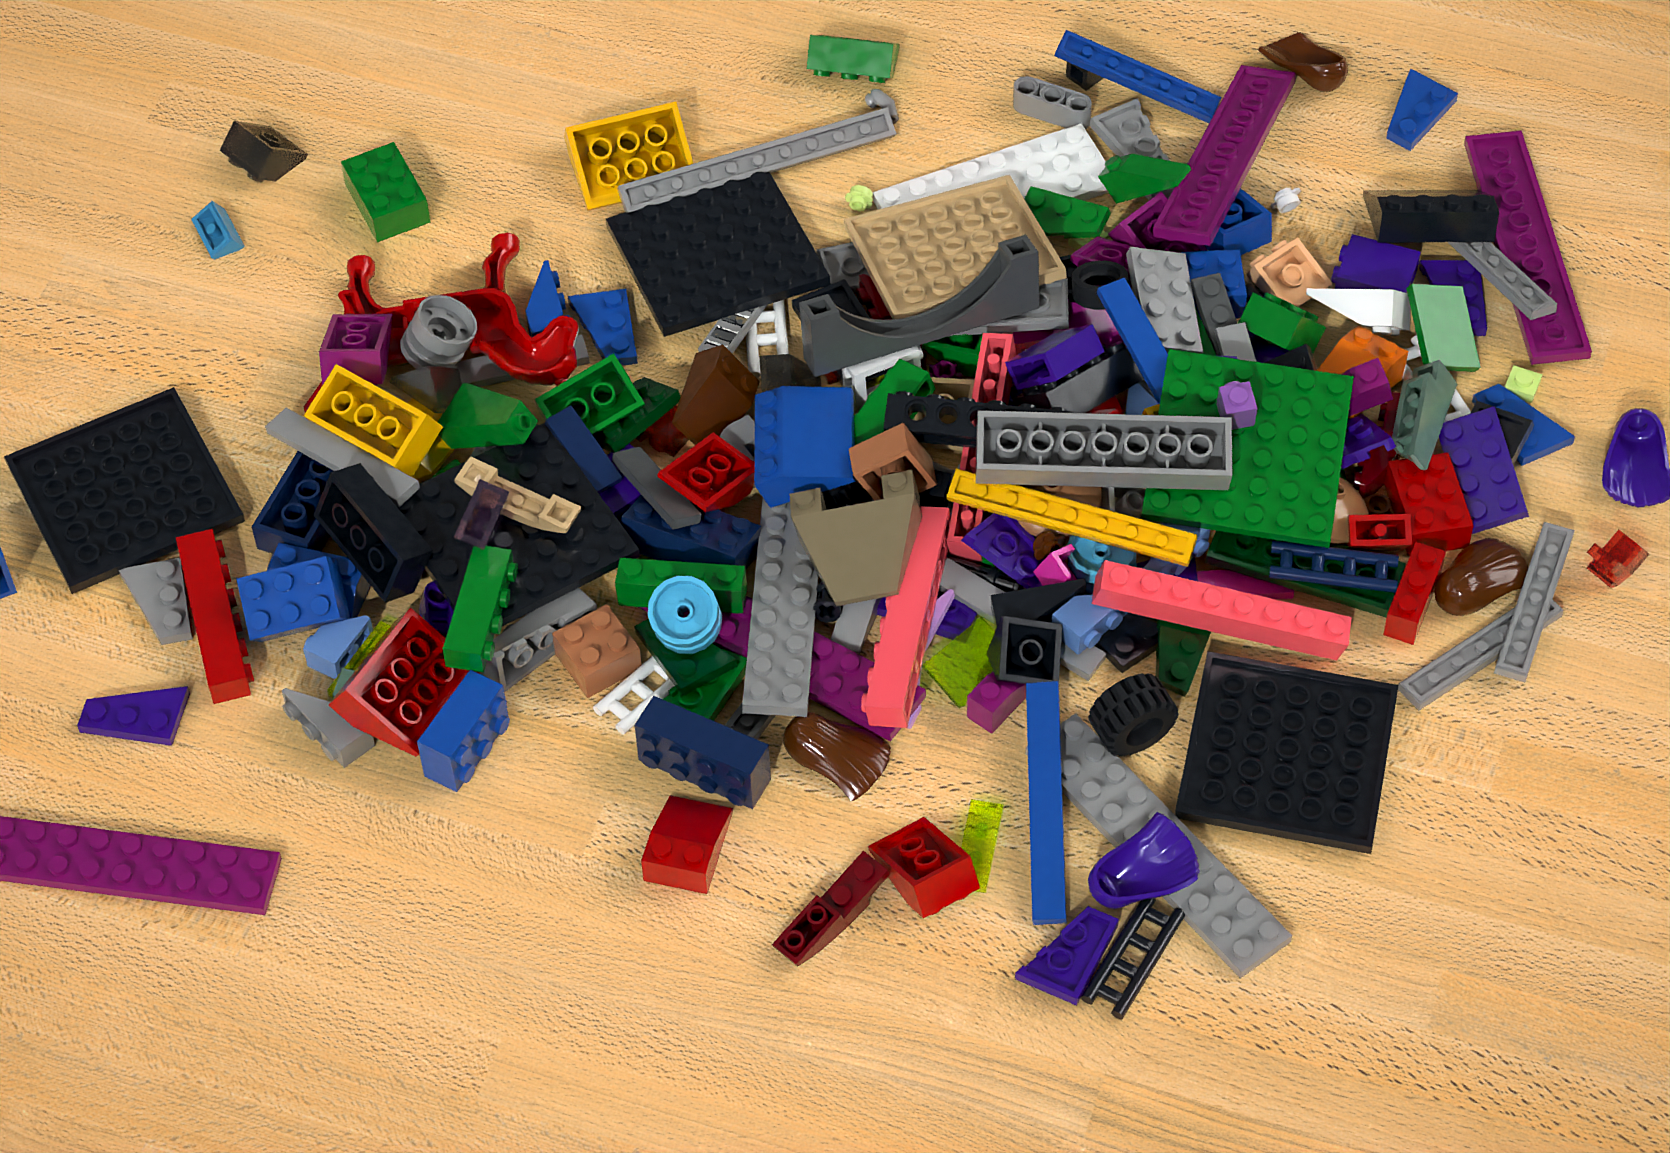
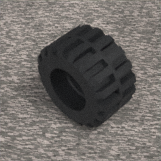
M1141 673L1127 677L1105 690L1090 708L1088 718L1108 752L1114 756H1126L1143 751L1160 741L1175 725V720L1178 718L1179 713L1177 706L1158 677L1149 673L1145 675Z

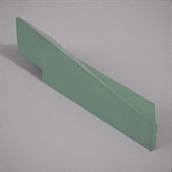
M1440 360L1414 368L1413 378L1403 381L1392 439L1396 445L1394 448L1396 453L1414 462L1421 470H1427L1457 386L1455 379Z

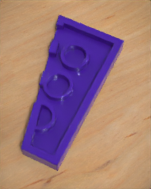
M993 513L968 532L961 540L1026 589L1042 586L1033 571L1044 559L1037 560L1034 557L1033 543L1035 538L1016 519Z

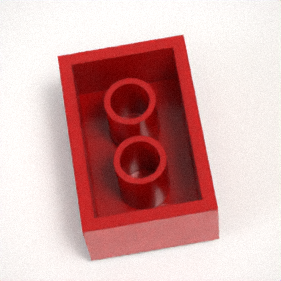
M1449 453L1432 454L1427 470L1419 469L1414 462L1407 458L1388 461L1384 485L1391 500L1394 514H1411L1412 545L1406 548L1408 557H1410L1416 542L1444 551L1464 549L1470 545L1474 525Z

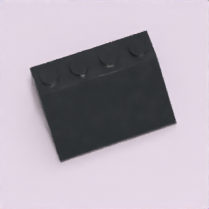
M1363 190V198L1378 243L1495 241L1499 209L1494 196L1480 190Z

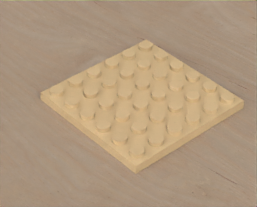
M1010 175L844 219L845 229L892 319H902L918 315L951 299L981 273L998 250L999 242L1025 234L1039 252V286L1067 278L1064 264Z

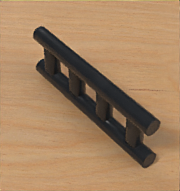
M1155 898L1141 900L1084 991L1081 999L1085 1003L1092 1005L1098 996L1114 1004L1115 1007L1111 1014L1115 1018L1122 1020L1185 917L1183 910L1174 908L1171 915L1168 916L1152 908L1156 901ZM1144 919L1162 927L1155 941L1136 933ZM1128 945L1147 953L1139 967L1120 959ZM1113 970L1131 979L1123 993L1105 985Z

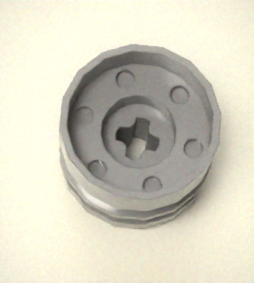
M443 295L428 296L421 301L412 321H410L400 341L401 352L415 369L425 374L434 376L448 375L457 368L465 351L471 344L477 332L476 319L469 308L452 297Z

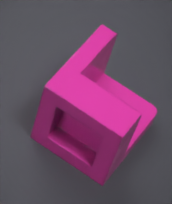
M1072 544L1051 552L1033 571L1042 586L1077 580L1065 562L1075 550Z

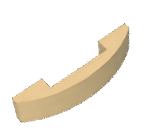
M471 456L455 478V483L481 503L513 520L541 530L567 533L581 511V506L555 494L548 499L499 477L497 468Z

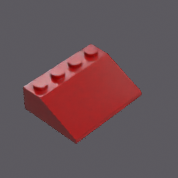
M410 607L390 626L329 703V706L351 726L417 757L419 755L418 739L470 670L446 667L443 654L446 638Z

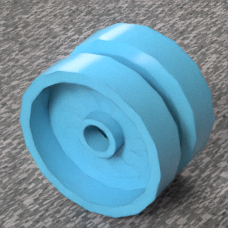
M1074 535L1069 538L1067 545L1072 544L1075 550L1068 557V567L1077 580L1085 578L1087 595L1093 594L1095 576L1105 560L1137 567L1135 552Z
M676 576L665 580L654 590L648 602V618L656 637L666 648L679 654H693L706 649L716 640L721 630L722 613L714 592L704 581L695 577ZM684 612H689V615L683 618Z

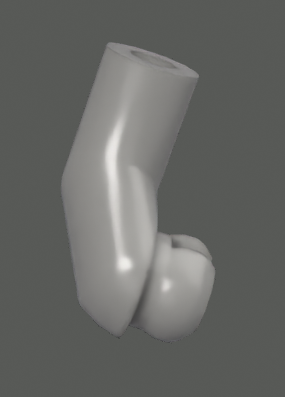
M872 89L871 93L865 96V102L867 105H870V108H875L877 105L882 109L887 107L893 124L899 120L895 101L883 91Z

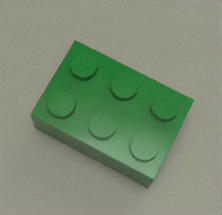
M394 142L341 161L345 185L377 242L431 223L427 199Z

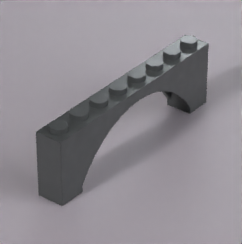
M1026 234L999 242L998 250L990 262L957 295L929 311L902 319L874 320L850 314L837 307L828 294L799 302L804 360L814 376L817 377L1039 309V252Z

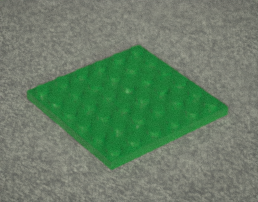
M1169 349L1158 415L1220 417L1216 405L1219 387L1232 381H1239L1240 383L1250 381L1257 405V414L1254 426L1232 430V479L1228 490L1146 488L1141 519L1329 548L1354 376Z

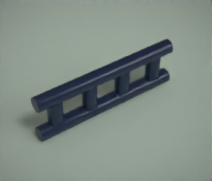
M1272 540L1271 553L1281 555L1280 566L1270 565L1269 578L1393 593L1397 591V580H1390L1387 577L1388 567H1398L1399 555L1333 547L1326 548ZM1293 556L1312 558L1311 570L1292 568ZM1325 559L1344 561L1343 574L1324 572ZM1356 563L1375 565V578L1356 576Z

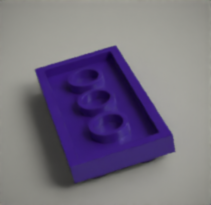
M1495 406L1444 422L1439 434V440L1443 453L1448 452L1474 525L1472 534L1529 517Z

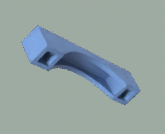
M1170 523L1161 524L1197 534V541L1190 561L1195 556H1202L1208 549L1209 529ZM1151 557L1143 569L1173 576L1174 574L1179 575L1182 573L1186 566ZM1093 594L1074 596L1053 613L1051 623L1062 624L1061 641L1079 655L1087 647L1089 649L1094 647L1100 640L1101 635L1107 630H1114L1128 612L1091 604Z

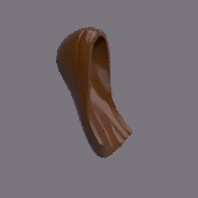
M1301 32L1258 48V51L1268 60L1282 68L1295 72L1308 85L1320 92H1331L1339 88L1348 74V62L1344 56L1317 45Z
M1495 538L1475 541L1465 547L1454 559L1451 566L1438 577L1434 589L1435 600L1442 610L1451 615L1464 616L1475 613L1511 591L1522 589L1529 566L1525 558L1522 557L1521 552L1506 542Z
M808 712L807 717H794L784 731L783 744L788 754L800 765L821 774L835 783L850 801L858 799L872 787L885 771L890 759L891 747L880 736L864 728L831 721L814 712Z

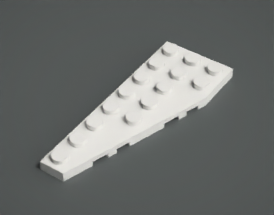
M1081 123L872 192V198L879 210L1006 175L1011 176L1023 198H1025L1030 186L1083 201L1109 192L1098 178L1105 168L1104 164L1106 161Z

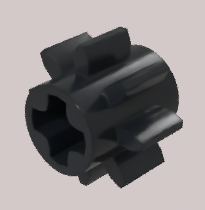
M850 484L821 492L827 510L853 505L851 498L856 496Z

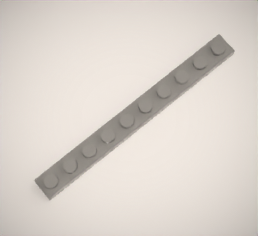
M886 107L622 184L617 187L624 211L631 213L641 210L647 205H658L668 202L673 197H685L695 194L703 188L712 189L722 186L729 180L739 181L746 179L755 172L773 173L895 137L896 131L889 110Z

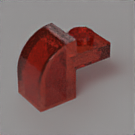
M1618 529L1603 548L1596 543L1591 546L1587 553L1594 559L1586 569L1607 586L1614 588L1630 577L1649 556V553Z

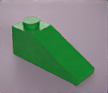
M1132 153L1122 157L1119 155L1111 157L1105 162V168L1098 178L1117 204L1177 187L1190 172L1191 168L1188 164Z

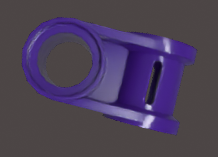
M432 581L424 589L419 605V615L446 638L454 611L434 581Z

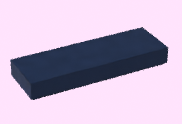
M572 406L545 420L546 427L571 455L599 494L622 481V476Z

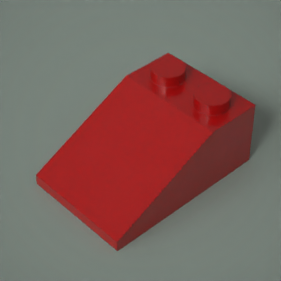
M713 432L660 470L657 477L707 512L732 507L752 492L755 462Z
M670 795L650 832L641 859L643 881L708 894L732 817L733 808Z
M925 817L868 846L875 860L889 871L890 875L888 878L906 903L923 919L938 913L942 908L957 900H962L970 893L980 889L971 856Z

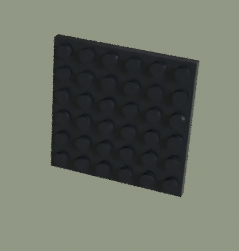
M755 172L746 179L739 181L729 180L719 187L712 189L703 188L692 195L673 197L665 203L647 205L638 211L625 212L605 218L607 229L664 337L831 285L830 275L770 172Z
M174 387L4 456L6 464L71 594L120 574L119 570L142 565L178 550L176 537L213 529V533L217 534L245 522L238 503Z
M545 423L534 427L524 444L496 446L473 458L497 468L499 477L550 499L555 494L581 506L580 513L567 533L550 532L520 523L491 509L472 497L455 483L456 476L467 461L420 483V488L400 507H397L432 548L433 552L425 570L453 611L455 610L474 544L512 550L513 563H517L518 571L515 582H510L508 587L510 589L508 607L502 608L501 611L503 618L502 626L618 568L620 558L636 559L640 557V550L571 455L546 427Z
M1207 651L1175 816L1182 820L1371 854L1399 685Z

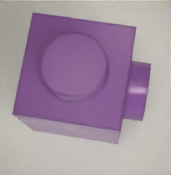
M1232 381L1219 387L1216 405L1220 417H1232V430L1254 426L1257 405L1250 381L1242 383Z

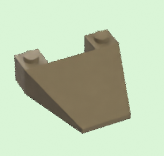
M912 470L881 476L884 499L827 510L820 488L789 494L791 518L799 541L836 606L899 594L922 519L920 495Z

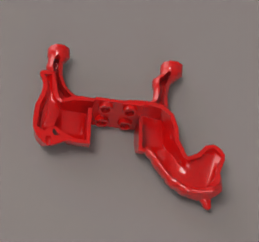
M508 232L500 233L492 238L491 253L482 263V269L485 274L484 288L441 295L449 296L462 302L474 315L477 322V332L470 344L472 354L483 353L487 355L494 364L507 372L512 378L524 381L530 385L552 386L555 384L558 386L567 381L577 367L574 345L579 332L578 323L573 318L562 315L553 319L541 333L534 337L528 335L519 323L516 307L505 289L506 268L511 260L518 255L520 240L515 234ZM366 255L353 256L347 262L348 290L338 293V297L344 306V314H392L393 320L387 367L410 364L401 352L400 341L421 301L427 297L403 300L402 306L385 308L378 305L370 294L369 282L375 276V261Z

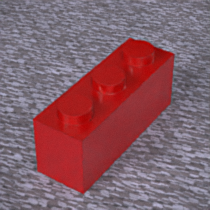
M1419 542L1415 543L1387 613L1384 636L1414 645L1434 594L1436 581L1442 573L1446 551Z

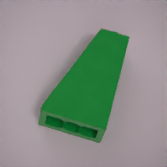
M463 383L438 420V423L443 426L438 435L451 449L518 445L525 443L538 420L521 400Z

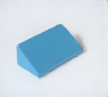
M211 201L191 219L212 259L215 260L245 247L226 210L217 203Z

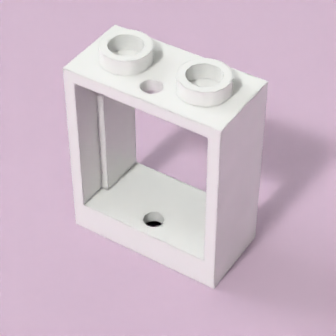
M920 345L842 369L843 387H851L854 392V414L859 412L866 403L869 394L879 386V384L866 388L867 376L893 367L899 358L922 369L920 359H923V352Z

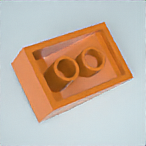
M1358 325L1340 339L1317 370L1342 374L1352 367L1379 358L1391 389L1403 378L1408 351L1376 335L1369 329ZM1362 412L1349 416L1348 418L1352 419L1354 417H1357Z

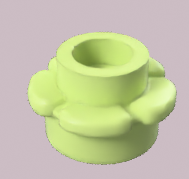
M855 185L846 194L845 200L850 202L849 206L853 210L864 211L872 207L873 193L865 186Z

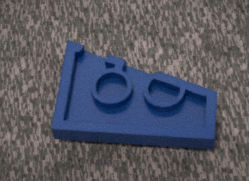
M1410 68L1386 138L1411 151L1457 102L1458 93Z
M626 289L568 296V304L573 311L575 310L583 328L588 331L602 359L614 353L622 366L638 364Z
M1500 384L1473 394L1472 403L1474 405L1477 401L1533 420L1534 427L1517 457V461L1521 466L1574 443V435Z

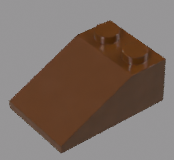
M723 344L695 354L672 424L694 445L713 432L720 437L722 431L728 425L743 418L753 404L760 381Z

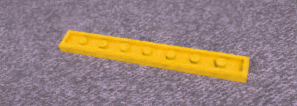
M957 468L946 496L948 501L1186 567L1189 565L1197 541V534L1019 485L975 484V473Z

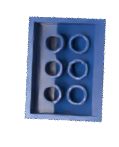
M781 386L755 395L754 485L770 508L790 502V493L820 488L821 492L855 482L848 449L855 446L854 392L851 387Z

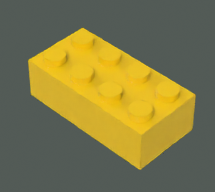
M337 364L304 414V417L411 477L443 428L442 425L428 414Z

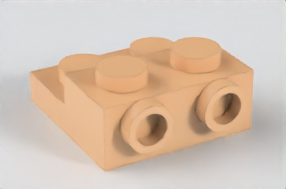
M1298 237L1289 243L1283 240L1271 250L1273 253L1268 257H1265L1264 254L1257 257L1249 264L1251 269L1246 274L1251 282L1264 293L1268 292L1299 308L1313 299L1306 295L1307 288L1329 289L1333 284Z

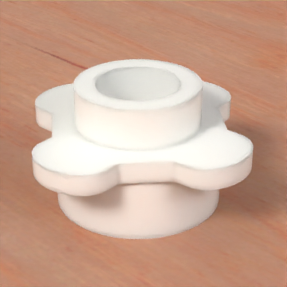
M1284 188L1275 194L1274 203L1271 204L1272 209L1278 208L1280 213H1286L1298 207L1301 203L1297 196L1301 192L1300 188L1293 190L1291 188Z

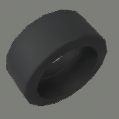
M1111 261L1085 263L1077 267L1072 273V297L1077 304L1084 308L1094 310L1105 309L1097 295V289L1101 286L1094 285L1109 284L1125 278L1129 284L1128 271L1124 266Z

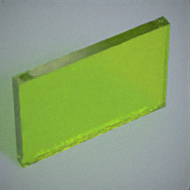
M983 617L976 619L971 626L922 665V668L959 709L966 706L967 695L989 673L993 672L986 653L995 631Z

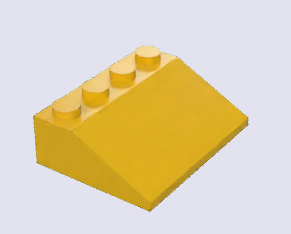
M677 102L565 128L564 139L587 211L622 203L617 190L619 185L693 164Z

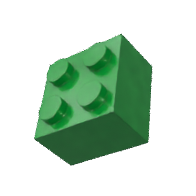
M1268 292L1265 293L1264 297L1252 293L1238 322H1245L1248 331L1289 351L1307 344L1311 348L1312 354L1326 329L1325 326L1317 323L1318 316Z

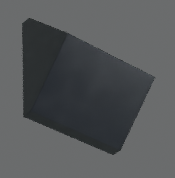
M1007 616L1000 617L986 653L996 680L1020 684L1058 681L1059 683L1062 624Z

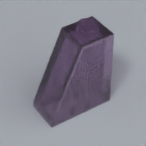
M480 479L454 538L484 550L493 540L504 516L509 491Z

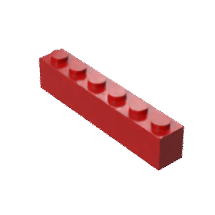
M213 529L176 537L213 704L250 696L249 683L254 682L251 664H244L243 657L249 655L245 638L238 639L237 632L243 631L239 613H232V607H236L237 602L233 588L227 589L226 583L232 581L228 564L222 565L220 560L226 558L222 539L215 540Z

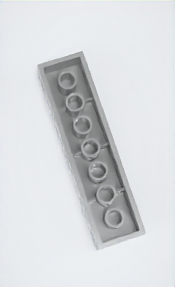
M978 411L975 484L1228 490L1232 479V417Z

